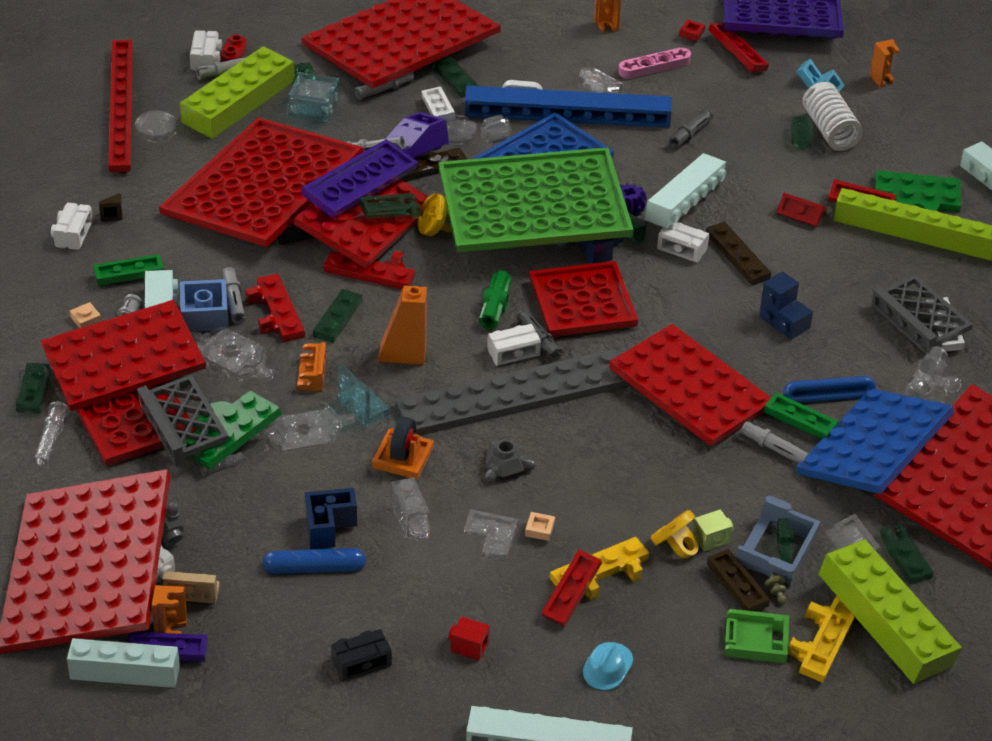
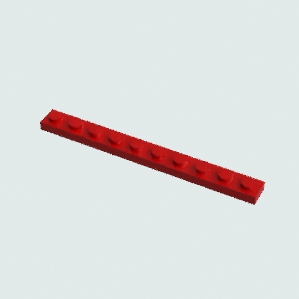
M132 39L112 40L109 172L121 173L131 171Z

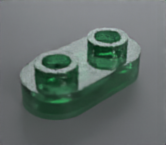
M805 116L794 117L791 123V142L797 148L809 147L813 139L812 120Z

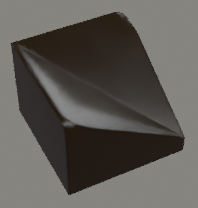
M116 194L99 201L101 221L123 220L121 194Z

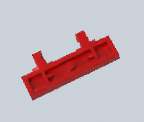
M332 251L324 263V272L403 289V286H411L415 278V270L405 268V264H403L404 253L399 251L393 253L391 262L374 261L367 268L341 253Z
M279 274L257 278V286L246 289L245 295L248 305L254 302H263L270 312V315L266 318H258V327L261 334L279 332L283 342L305 338V330Z

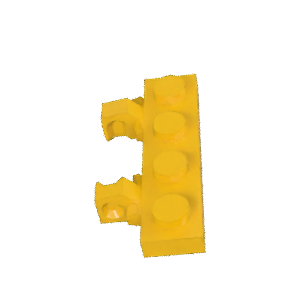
M637 537L592 554L601 559L602 564L586 590L585 595L590 601L598 598L600 587L596 581L617 572L624 571L632 582L642 579L643 569L640 565L641 562L649 560V552ZM570 564L550 572V580L556 587Z
M837 595L831 607H823L814 602L810 603L805 618L814 620L815 624H818L820 627L813 642H800L793 637L788 647V654L802 662L799 673L822 683L855 619V616Z

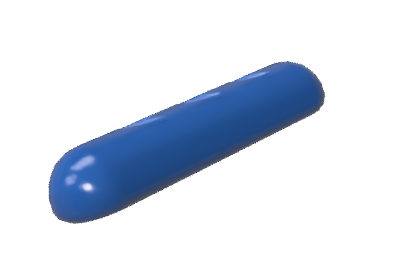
M869 376L793 381L784 387L783 396L798 403L859 399L868 390L876 389V383Z
M358 548L271 551L264 556L262 565L263 569L269 574L354 572L363 569L366 565V556Z

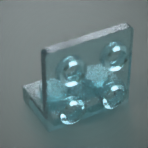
M343 364L338 366L339 402L346 406L357 420L368 426L389 415V407Z

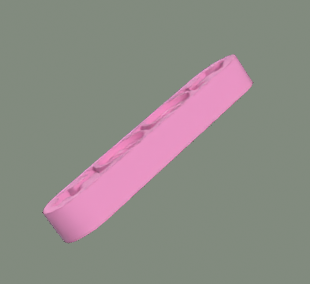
M676 48L624 60L619 64V76L624 79H632L687 66L690 64L691 52L686 48Z

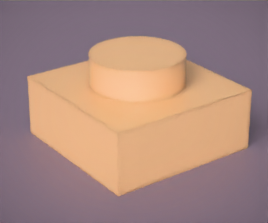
M90 302L70 310V317L79 328L102 322L100 313Z
M531 512L525 529V536L550 541L555 524V516Z

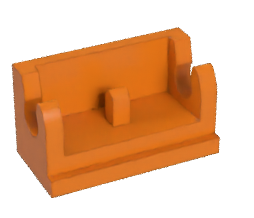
M595 0L594 22L598 24L601 31L605 32L606 25L610 26L614 32L619 31L621 0Z
M894 39L875 43L870 77L879 88L885 87L884 79L893 84L894 79L890 74L893 53L897 55L899 52Z
M321 342V344H304L302 349L306 351L312 350L313 353L300 354L297 390L323 391L326 342Z
M155 585L152 600L154 633L182 634V631H172L171 628L174 626H187L184 587Z

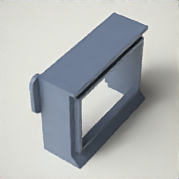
M767 496L763 503L761 516L744 546L739 545L736 558L743 566L769 577L770 573L773 572L775 575L784 576L785 583L790 588L817 538L821 521L791 510L792 506L788 502L773 496ZM769 524L806 538L792 564L755 551Z

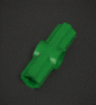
M499 270L493 274L489 289H485L483 308L479 316V324L484 329L493 330V328L498 327L502 312H505L507 309L512 277L506 271Z

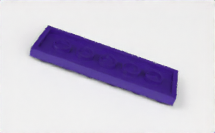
M385 139L302 187L301 194L326 214L335 218L415 170L418 162Z

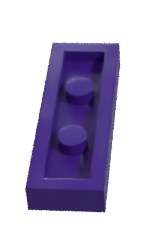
M128 633L127 643L178 647L179 661L205 662L208 635Z

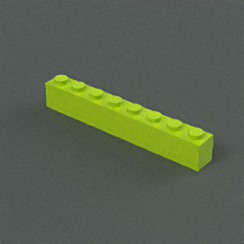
M841 189L836 202L833 221L992 261V225L854 190Z

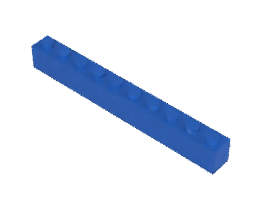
M466 86L465 117L540 121L556 112L571 123L670 128L672 97Z

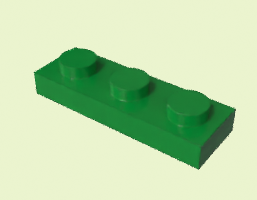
M160 254L93 265L97 286L145 278V271L164 270Z
M777 392L764 406V413L820 439L827 438L830 431L838 425L837 420Z

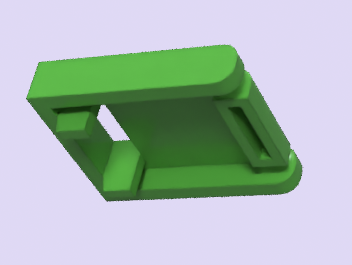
M736 609L728 610L725 656L786 663L788 656L789 615ZM772 632L782 633V641L773 640L772 643Z

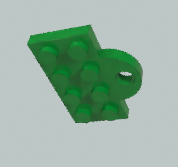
M876 170L875 189L895 194V201L932 211L960 212L961 179Z
M252 391L244 394L233 404L224 401L210 403V406L229 435V441L188 457L211 470L282 415L280 407ZM200 415L197 421L207 423L210 417L206 418L207 416ZM195 427L197 431L194 434L201 435L204 429ZM211 430L207 434L208 437L212 438L220 435L219 432ZM187 439L184 445L187 448L195 445L197 441Z

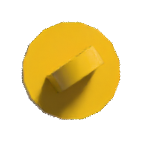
M437 193L430 195L423 203L422 208L424 212L417 221L419 232L426 236H434L440 229L451 233L452 228L451 223H449L450 218L445 196Z
M686 510L675 517L672 522L657 530L651 535L653 544L656 546L667 540L679 557L688 559L695 555L699 548L698 542L687 527V524L696 517L691 510ZM683 541L688 545L689 550L684 547Z

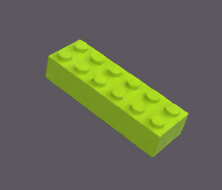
M264 46L180 102L181 123L213 139L295 81L294 61Z
M865 539L826 554L818 575L913 684L952 668L962 647Z

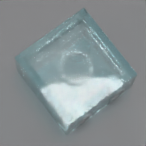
M299 72L288 94L289 116L329 122L340 98L339 78Z

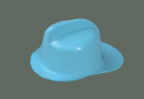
M606 642L598 645L584 665V679L588 685L599 690H611L619 686L632 666V653L624 645L615 642Z

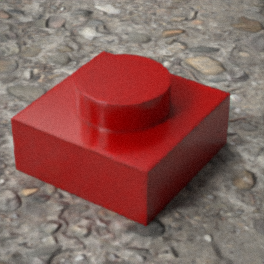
M687 19L679 30V36L688 40L698 41L705 32V25Z

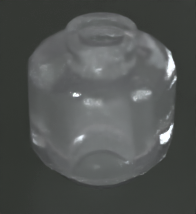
M497 115L484 119L479 131L482 140L486 139L489 144H496L508 139L511 134V127L507 118L504 119L502 115Z

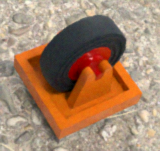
M401 417L395 429H388L372 460V468L418 480L434 448V440L422 438L416 434V421L414 419Z

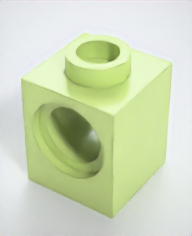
M721 509L694 518L692 534L704 552L730 543L733 524L729 518H726Z

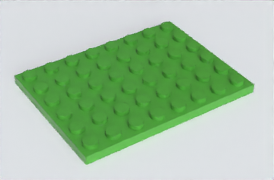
M608 147L439 162V173L457 252L633 236V226Z

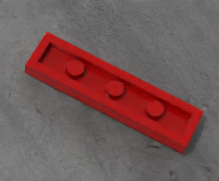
M710 23L708 30L714 35V38L719 40L727 50L735 55L736 59L741 61L748 71L753 73L767 71L769 64L736 32L725 30L724 23Z

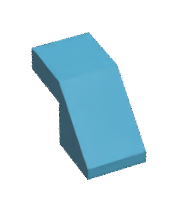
M811 59L805 61L796 71L807 88L819 82L832 83L838 92L844 87L843 82L834 69L821 75Z

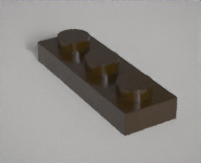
M730 549L707 558V565L743 610L756 612L769 607L770 599Z

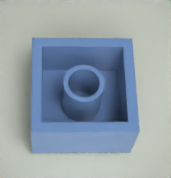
M226 279L180 282L181 315L190 332L229 330Z

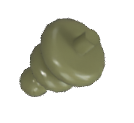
M773 572L770 573V578L765 581V586L771 589V595L777 596L779 604H785L786 597L783 595L786 591V587L783 585L785 577L775 575Z

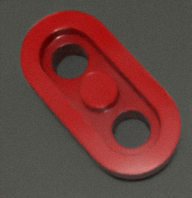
M239 34L229 37L221 51L222 62L243 58L247 50V39Z

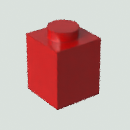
M461 616L458 623L451 626L448 634V640H451V652L480 661L489 644L490 625Z

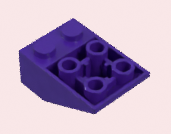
M423 112L403 118L385 138L403 136L406 147L402 151L412 158L424 156L426 152L431 150H439L441 146L449 143L446 119Z

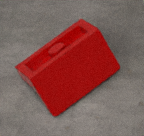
M783 192L776 213L818 227L822 214L826 213L828 209L823 205Z

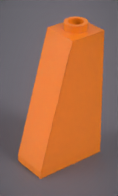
M403 286L380 343L378 362L424 365L427 339V287Z

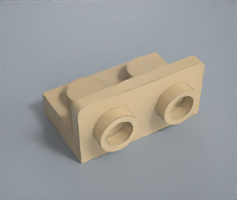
M165 571L163 576V586L184 587L185 601L216 604L220 582L216 581V575Z

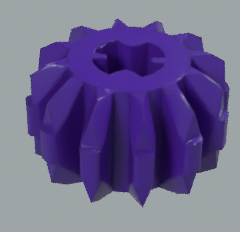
M620 184L630 218L632 215L639 216L640 212H644L646 207V192L643 191V187H636V184Z

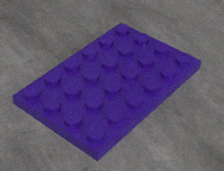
M724 0V29L731 32H738L740 30L748 31L749 33L767 32L771 35L782 33L790 36L807 35L812 38L818 36H825L830 39L843 38L844 27L840 0Z

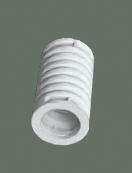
M819 82L811 86L803 96V106L829 146L836 151H844L855 146L862 137L863 128L836 87L829 82Z

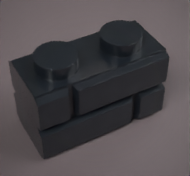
M381 629L375 631L367 630L359 636L350 639L342 638L331 644V659L341 680L344 681L392 665V651Z

